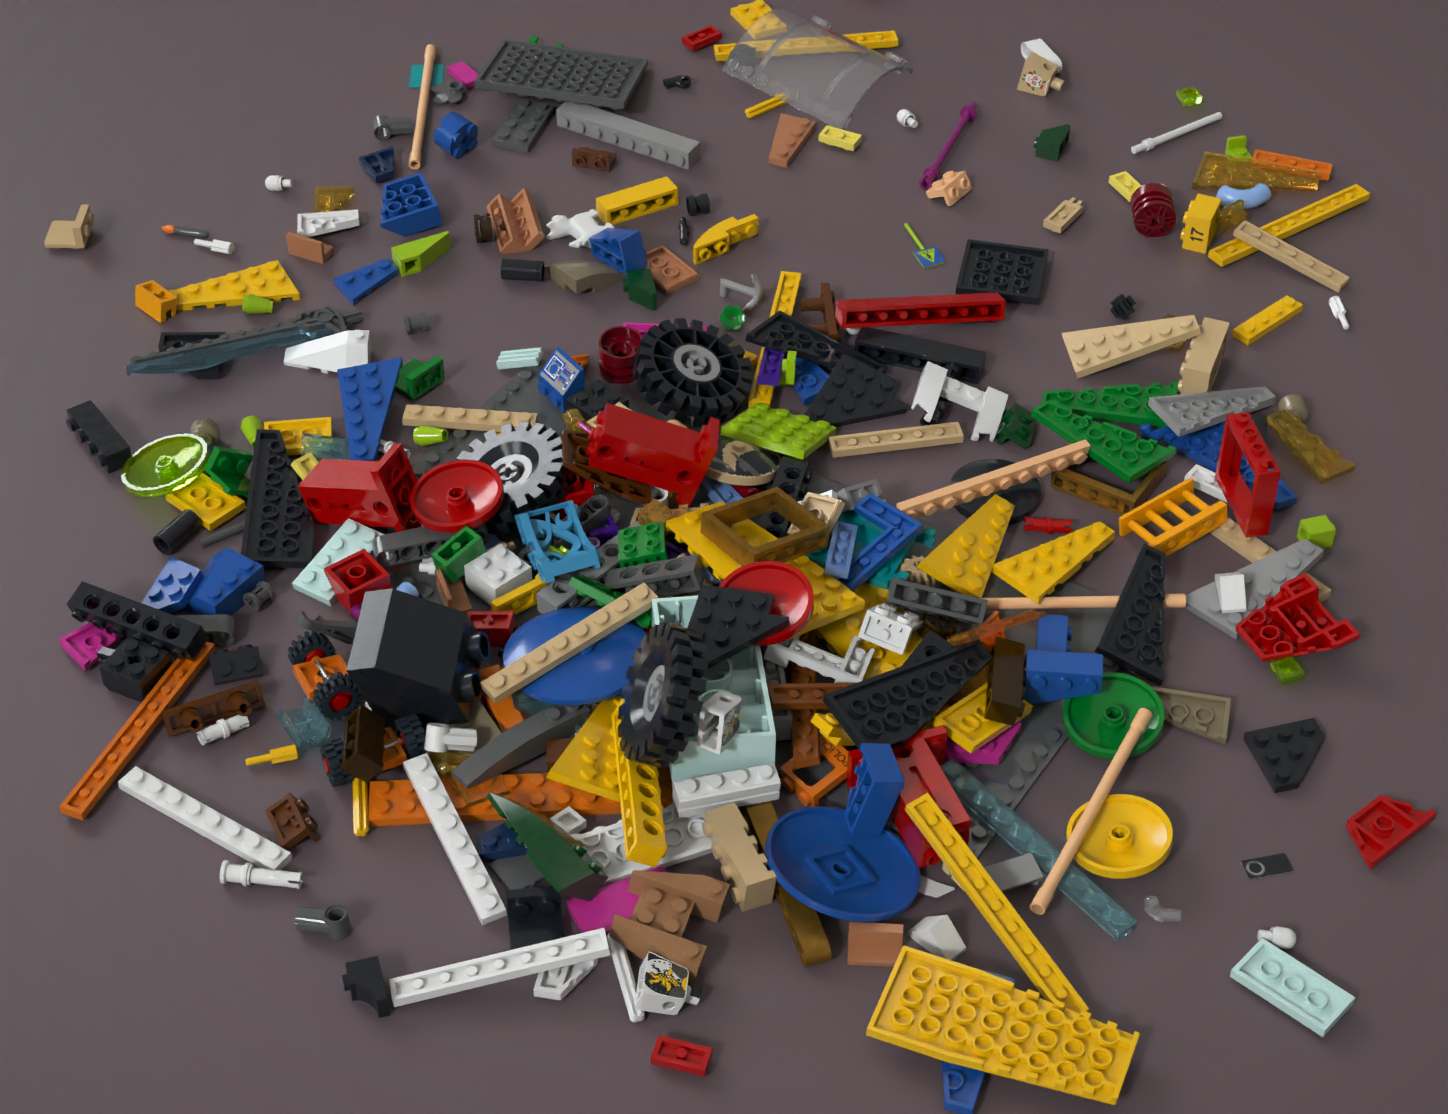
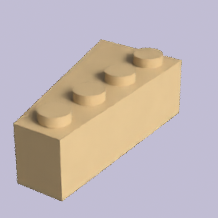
M736 803L706 811L702 830L705 837H709L712 842L711 849L716 860L719 859L721 862V873L724 880L729 881L732 887L731 896L734 903H739L742 912L772 903L777 876L773 870L768 871L766 865L768 860L764 853L758 854L757 840L754 835H747L749 833L748 825Z

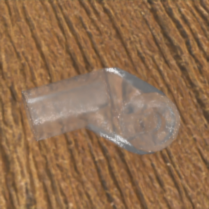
M1150 895L1145 897L1143 909L1158 922H1181L1182 914L1180 908L1164 909L1158 905L1159 899L1157 896Z

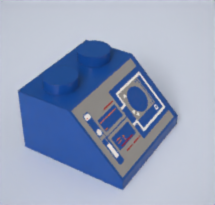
M560 347L556 348L538 374V390L541 395L551 401L554 407L566 413V399L585 388L584 369Z

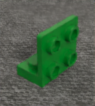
M435 356L425 364L417 359H412L400 369L399 381L396 383L395 389L413 400L417 399L445 380L443 358Z
M215 446L204 470L211 476L210 479L223 487L222 490L226 494L231 496L238 494L248 498L250 480L245 476V473L253 459V455L249 451Z
M663 521L637 527H628L618 531V561L621 568L669 559L666 551L665 525Z

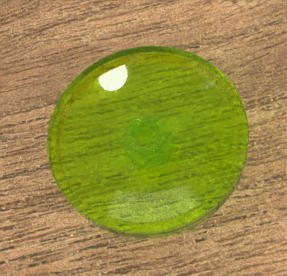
M173 434L159 438L140 448L126 461L122 468L121 480L126 490L138 497H158L175 492L193 482L203 473L210 457V450L204 439L194 434Z

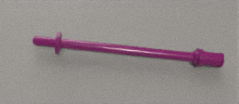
M973 101L969 106L966 105L960 110V121L932 167H927L923 173L924 176L919 182L921 189H930L931 184L938 179V170L968 121H973L977 116L975 110L977 107L976 102Z

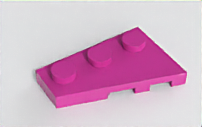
M89 622L58 640L60 646L86 672L98 661L97 652L102 647L112 648L122 637L115 635L109 629H98Z

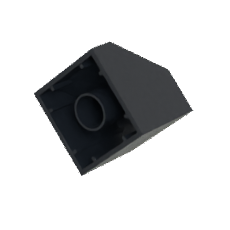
M393 588L368 591L364 595L346 671L371 710L385 718V728L391 727L393 731H396L395 720L412 714L418 716L422 728L427 727V723L446 725L467 723L470 719L473 701H479L482 697L483 689L480 683L482 681L479 675V668L482 661L489 659L490 643L487 634L484 631L477 632L468 614Z

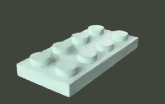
M348 518L293 581V588L332 606L337 597L324 573V568L362 549H365L374 557L372 542L376 537L384 534Z
M1263 938L1232 968L1230 973L1231 978L1321 1037H1324L1355 1001L1354 996Z

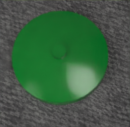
M1103 673L1101 693L1065 699L1063 705V724L1068 737L1081 750L1095 757L1112 760L1129 731L1130 724L1138 710L1146 708L1152 713V718L1128 757L1132 758L1150 749L1159 739L1164 726V707L1155 690L1144 681L1122 673Z

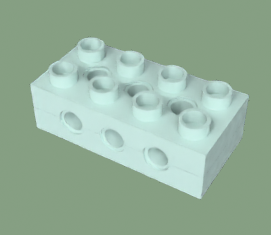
M698 596L652 599V627L655 624L659 625L660 622H666L687 628ZM752 645L709 668L708 672L701 678L707 680L705 693L699 695V701L705 703L718 691L731 695L736 694L743 699L744 704L742 706L738 731L721 755L697 746L700 715L694 714L693 718L697 723L692 735L687 734L688 744L683 752L679 751V758L674 763L669 764L672 785L674 781L761 766L763 764H775L776 732L760 646Z

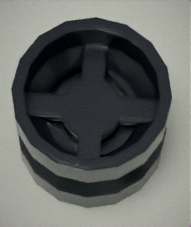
M707 193L700 194L697 197L693 195L686 196V207L689 216L696 215L699 212L703 214L710 213V202Z

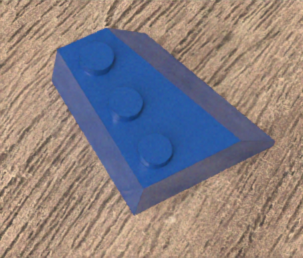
M422 172L383 184V208L381 209L382 219L380 221L382 228L405 237L443 224L438 204Z
M228 547L212 556L202 572L204 578L183 609L194 615L227 614L232 616L245 605L243 595L254 590L259 581L266 582L263 565Z

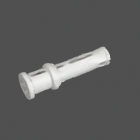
M223 860L220 869L221 884L234 882L242 883L243 886L248 887L254 883L301 889L303 880L300 879L303 878V872L255 868L251 863L241 865L232 864L229 860Z

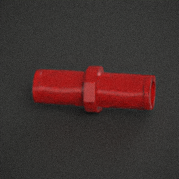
M1026 516L1024 518V523H1031V525H1024L1025 532L1069 534L1072 530L1070 527H1064L1072 526L1071 519H1055L1046 516L1045 518Z

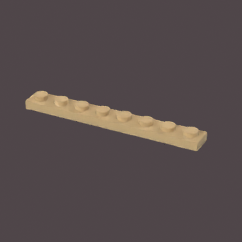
M643 582L480 682L483 691L497 704L652 608V599H656L658 596Z

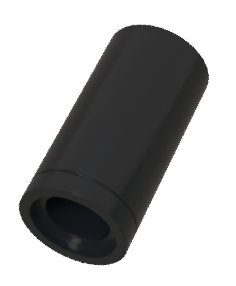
M502 259L501 279L543 282L545 275L544 261Z
M185 509L153 537L155 547L165 555L171 554L201 527L200 518L193 511Z

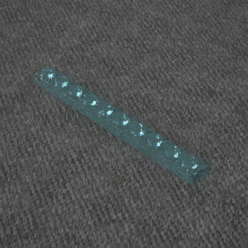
M954 758L941 765L943 773L959 800L1020 855L1032 853L1042 874L1047 878L1060 852ZM1070 863L1057 888L1116 941H1119L1136 929L1137 921L1076 866Z

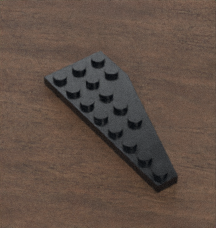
M257 429L241 554L263 565V567L306 568L313 559L315 528L311 522L308 508H306L303 497L297 487L299 483L293 472L280 430Z
M978 638L827 693L823 698V702L858 749H860L861 743L890 744L893 749L906 744L990 663L993 656Z

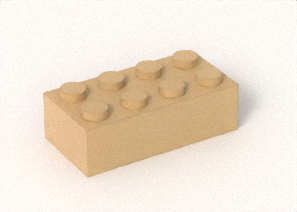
M1204 317L1202 324L1199 325L1201 334L1192 337L1190 350H1187L1185 362L1181 365L1180 375H1182V379L1179 380L1177 392H1180V394L1211 392L1224 358L1230 322Z

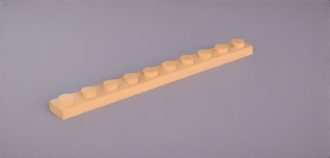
M1085 439L899 502L896 508L913 519L930 516L940 510L950 509L964 502L968 503L975 498L988 496L993 492L1008 489L1010 486L1019 483H1026L1033 478L1043 477L1057 470L1061 471L1074 464H1081L1086 460L1091 445Z

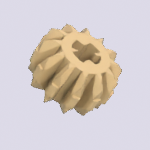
M923 554L921 557L912 555L911 559L907 558L904 560L900 571L910 574L907 579L908 582L935 588L938 580L917 568L918 564L924 559Z

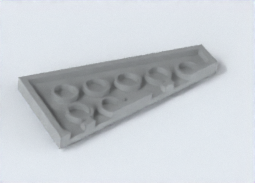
M1254 387L1149 397L1148 406L1180 437L1224 422L1227 414L1250 413L1274 405L1276 396L1267 387Z
M1304 538L1235 571L1244 574L1246 612L1222 613L1216 581L1187 594L1185 609L1237 640L1240 635L1236 631V626L1255 609L1260 610L1270 595L1274 597L1279 593L1282 584L1306 573L1323 557L1324 550Z

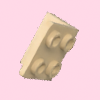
M81 204L75 221H53L44 241L45 247L54 249L85 248L94 224V214L91 213L90 206Z

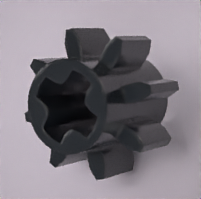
M1122 293L1110 302L1113 306L1110 311L1115 318L1120 316L1123 320L1135 311L1133 305L1136 302L1130 295L1125 297Z

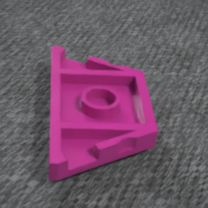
M1021 722L1015 723L1014 726H1011L972 754L947 736L945 760L950 763L999 765L1004 757V753L1011 747L1014 737L1021 732Z

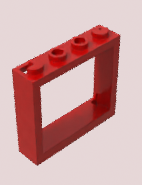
M1249 412L1227 414L1215 479L1245 537L1268 535L1281 471ZM1242 454L1246 457L1255 474L1252 493L1239 471Z

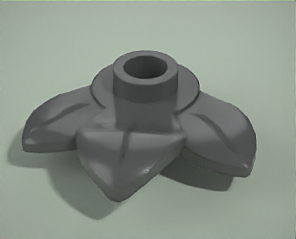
M452 81L449 84H439L430 87V90L437 94L433 99L435 104L457 103L466 92L465 86L460 81Z

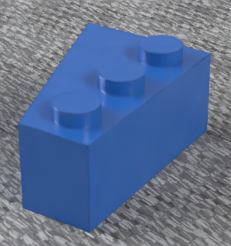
M1027 649L1024 700L1030 704L1101 693L1103 654Z

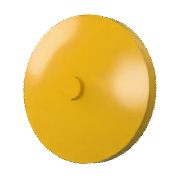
M1128 794L1108 795L1073 859L1087 871L1106 878L1127 879L1142 876L1159 867L1169 856L1173 845L1171 822L1160 807L1147 799ZM1089 801L1080 806L1071 816L1067 825V840Z

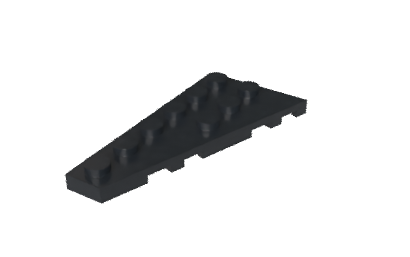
M778 311L750 331L745 340L788 354V351H797V358L832 369L835 368L843 354L886 374L888 368L782 311Z
M1144 543L1094 652L1103 654V657L1161 685L1164 681V673H1162L1164 654H1162L1165 628V609H1163L1165 591L1163 588L1166 554Z

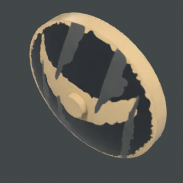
M719 435L718 450L705 476L733 485H761L775 479L781 459L775 451Z

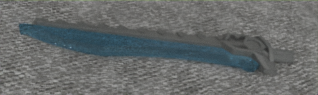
M330 305L319 310L317 308L300 312L296 315V318L292 317L287 322L275 321L270 326H256L253 330H240L234 335L223 334L217 339L206 338L197 344L187 343L184 347H170L164 352L153 351L144 357L134 356L130 358L131 365L126 366V374L130 376L132 373L162 374L194 371L209 368L255 352L313 341L348 331L346 325L363 320L362 312L359 309L341 314L338 309H334Z

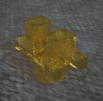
M1238 199L1232 204L1223 206V209L1219 212L1218 232L1224 233L1235 225L1239 226L1246 220L1247 213L1243 211L1244 200Z
M449 750L447 752L427 751L438 776H441L443 779L453 777L452 771L472 755Z

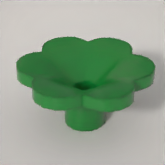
M727 305L723 308V313L719 315V320L723 323V328L726 330H739L741 323L746 319L740 306L732 307Z

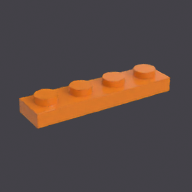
M1255 149L1251 160V166L1259 169H1269L1279 173L1294 174L1299 177H1310L1319 181H1329L1333 164L1258 149Z

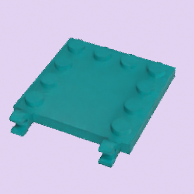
M855 510L841 513L837 520L858 526L852 559L885 531L855 513ZM931 527L923 529L864 583L887 590L892 578L907 581L910 574L905 571H899L901 565L910 554L916 542L922 543L927 547L934 545L936 539L933 537L936 529ZM832 532L829 536L828 547L805 555L823 569H825Z

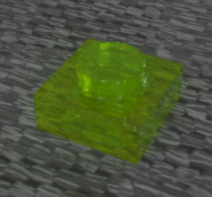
M1195 87L1177 89L1176 97L1183 106L1201 103L1202 96Z
M1293 657L1277 660L1270 664L1269 670L1282 686L1304 679L1305 672Z

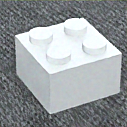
M501 543L464 565L466 587L490 606L492 600L532 581V567Z

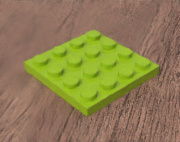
M756 403L722 426L720 435L804 460L828 441V437L835 436L837 427L831 426L827 421L820 420L814 422L809 420V417L806 415H794L786 409L770 408L766 403Z

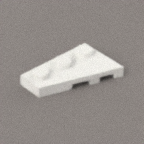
M358 209L298 214L297 233L304 237H311L359 226Z

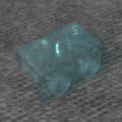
M308 698L304 699L301 709L279 710L276 717L299 749L317 748L320 743L327 742L331 733L332 726L321 714L312 700L309 701Z

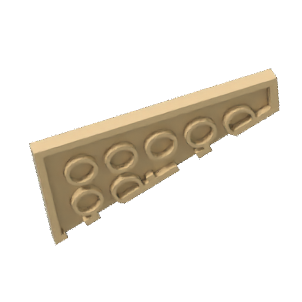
M1188 315L1061 334L1076 376L1081 378L1201 334L1195 316Z

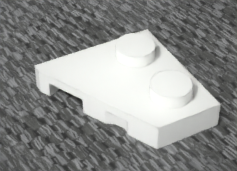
M598 958L539 972L534 986V996L562 1000L598 964Z

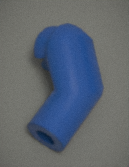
M1148 423L1140 426V435L1144 439L1151 438L1160 441L1164 439V436L1174 433L1168 425L1157 430H1152V425Z

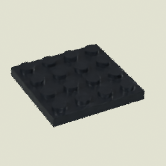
M968 239L955 294L997 292L1007 302L1013 301L1038 305L1049 249Z

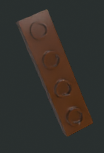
M821 283L820 298H801L802 312L821 311L824 323L807 325L841 342V330H837L839 329V324L835 321V293L830 290L829 283Z
M256 680L161 711L167 734L171 737L189 730L191 732H198L204 725L214 723L219 719H226L238 714L240 716H247L251 710L265 706L260 684Z

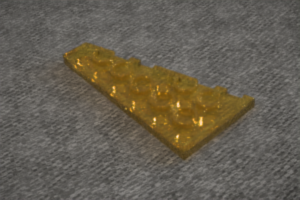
M1205 151L1192 182V189L1219 190L1223 185L1234 189L1246 190L1261 183L1265 184L1270 190L1317 191L1321 174Z

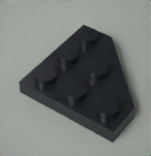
M161 332L158 345L159 352H164L170 347H184L187 343H201L206 338L217 339L226 333ZM224 349L177 358L171 361L196 379H219Z
M1311 718L1245 732L1243 740L1274 793H1280L1299 788L1305 773L1314 760L1316 752L1323 743L1325 735L1315 719Z

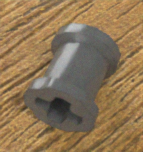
M425 312L415 316H403L407 334L414 330H428Z
M259 581L254 590L243 595V601L250 610L257 612L266 600L274 598L275 592L270 584L265 581Z

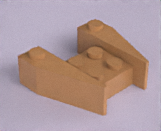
M633 870L627 892L638 895V901L630 919L614 915L609 936L643 960L648 952H652L687 968L689 971L688 984L694 986L707 946L683 938L692 914L716 923L718 922L730 884L705 875Z

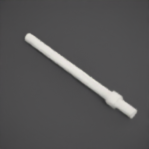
M1217 112L1153 139L1147 138L1140 144L1131 147V152L1136 154L1141 151L1154 149L1158 144L1222 119V114Z

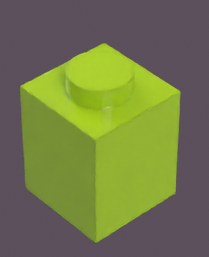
M1326 515L1300 520L1297 533L1299 541L1305 538L1322 549L1332 547L1334 537L1336 536V527Z

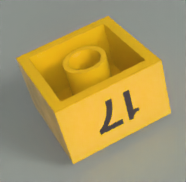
M1198 193L1195 200H1191L1189 209L1183 217V223L1186 224L1180 236V240H1183V249L1206 254L1217 231L1221 198Z

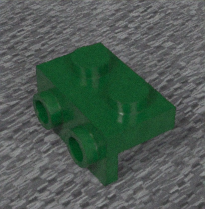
M1017 403L1010 409L1007 408L1003 412L1002 423L997 430V443L1001 445L1008 438L1026 450L1031 445L1036 419L1031 417L1032 412Z

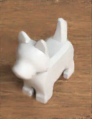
M594 209L577 214L571 218H567L565 215H556L546 225L551 230L546 238L552 240L572 235L577 240L569 243L570 247L580 248L585 246L591 248L589 242L591 236L608 227L614 228V226L609 222L605 226H599L597 221L593 219L598 216V212Z

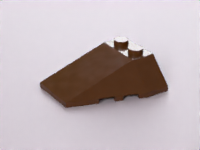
M563 430L562 466L620 500L650 506V486L588 466L589 456L586 455V452L591 442L588 440L589 431Z

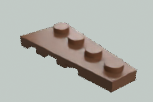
M781 113L769 155V164L787 168L816 129V121Z

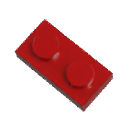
M710 25L683 36L682 44L692 51L699 50L704 46L721 40L722 32Z
M659 1035L650 1057L651 1064L705 1077L713 1056V1048Z

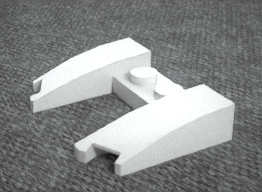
M927 362L921 374L911 409H915L919 405L928 412L924 420L930 423L939 396L978 412L971 440L977 441L979 434H990L989 440L993 442L1005 409L1008 394L989 386L986 392H983L956 379L947 377L948 369Z
M799 635L777 644L768 645L763 659L785 668L789 661L795 662L801 667H807L819 672L823 676L834 678V683H857L863 680L875 649L871 648L866 653L865 650L858 648L857 645L861 639L854 635L843 659L799 641L801 636Z

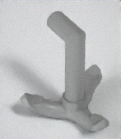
M751 274L755 287H749L724 278L720 279V296H728V289L752 297V300L742 309L743 312L754 308L761 297L765 295V292L756 274Z

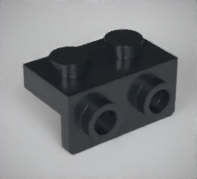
M251 644L238 647V650L228 652V649H221L215 651L213 655H209L215 686L264 676L258 646L253 647Z

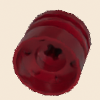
M1159 183L1145 184L1135 190L1130 200L1135 229L1146 237H1160L1170 232L1177 220L1171 191Z
M616 326L605 330L600 335L598 342V368L604 379L617 384L631 383L637 380L633 379L632 369L634 365L632 363L643 338L637 330L626 326Z

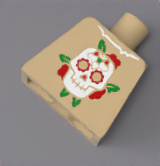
M1031 52L1025 60L1017 90L1044 97L1051 88L1061 91L1064 80L1055 77L1058 69L1057 65Z

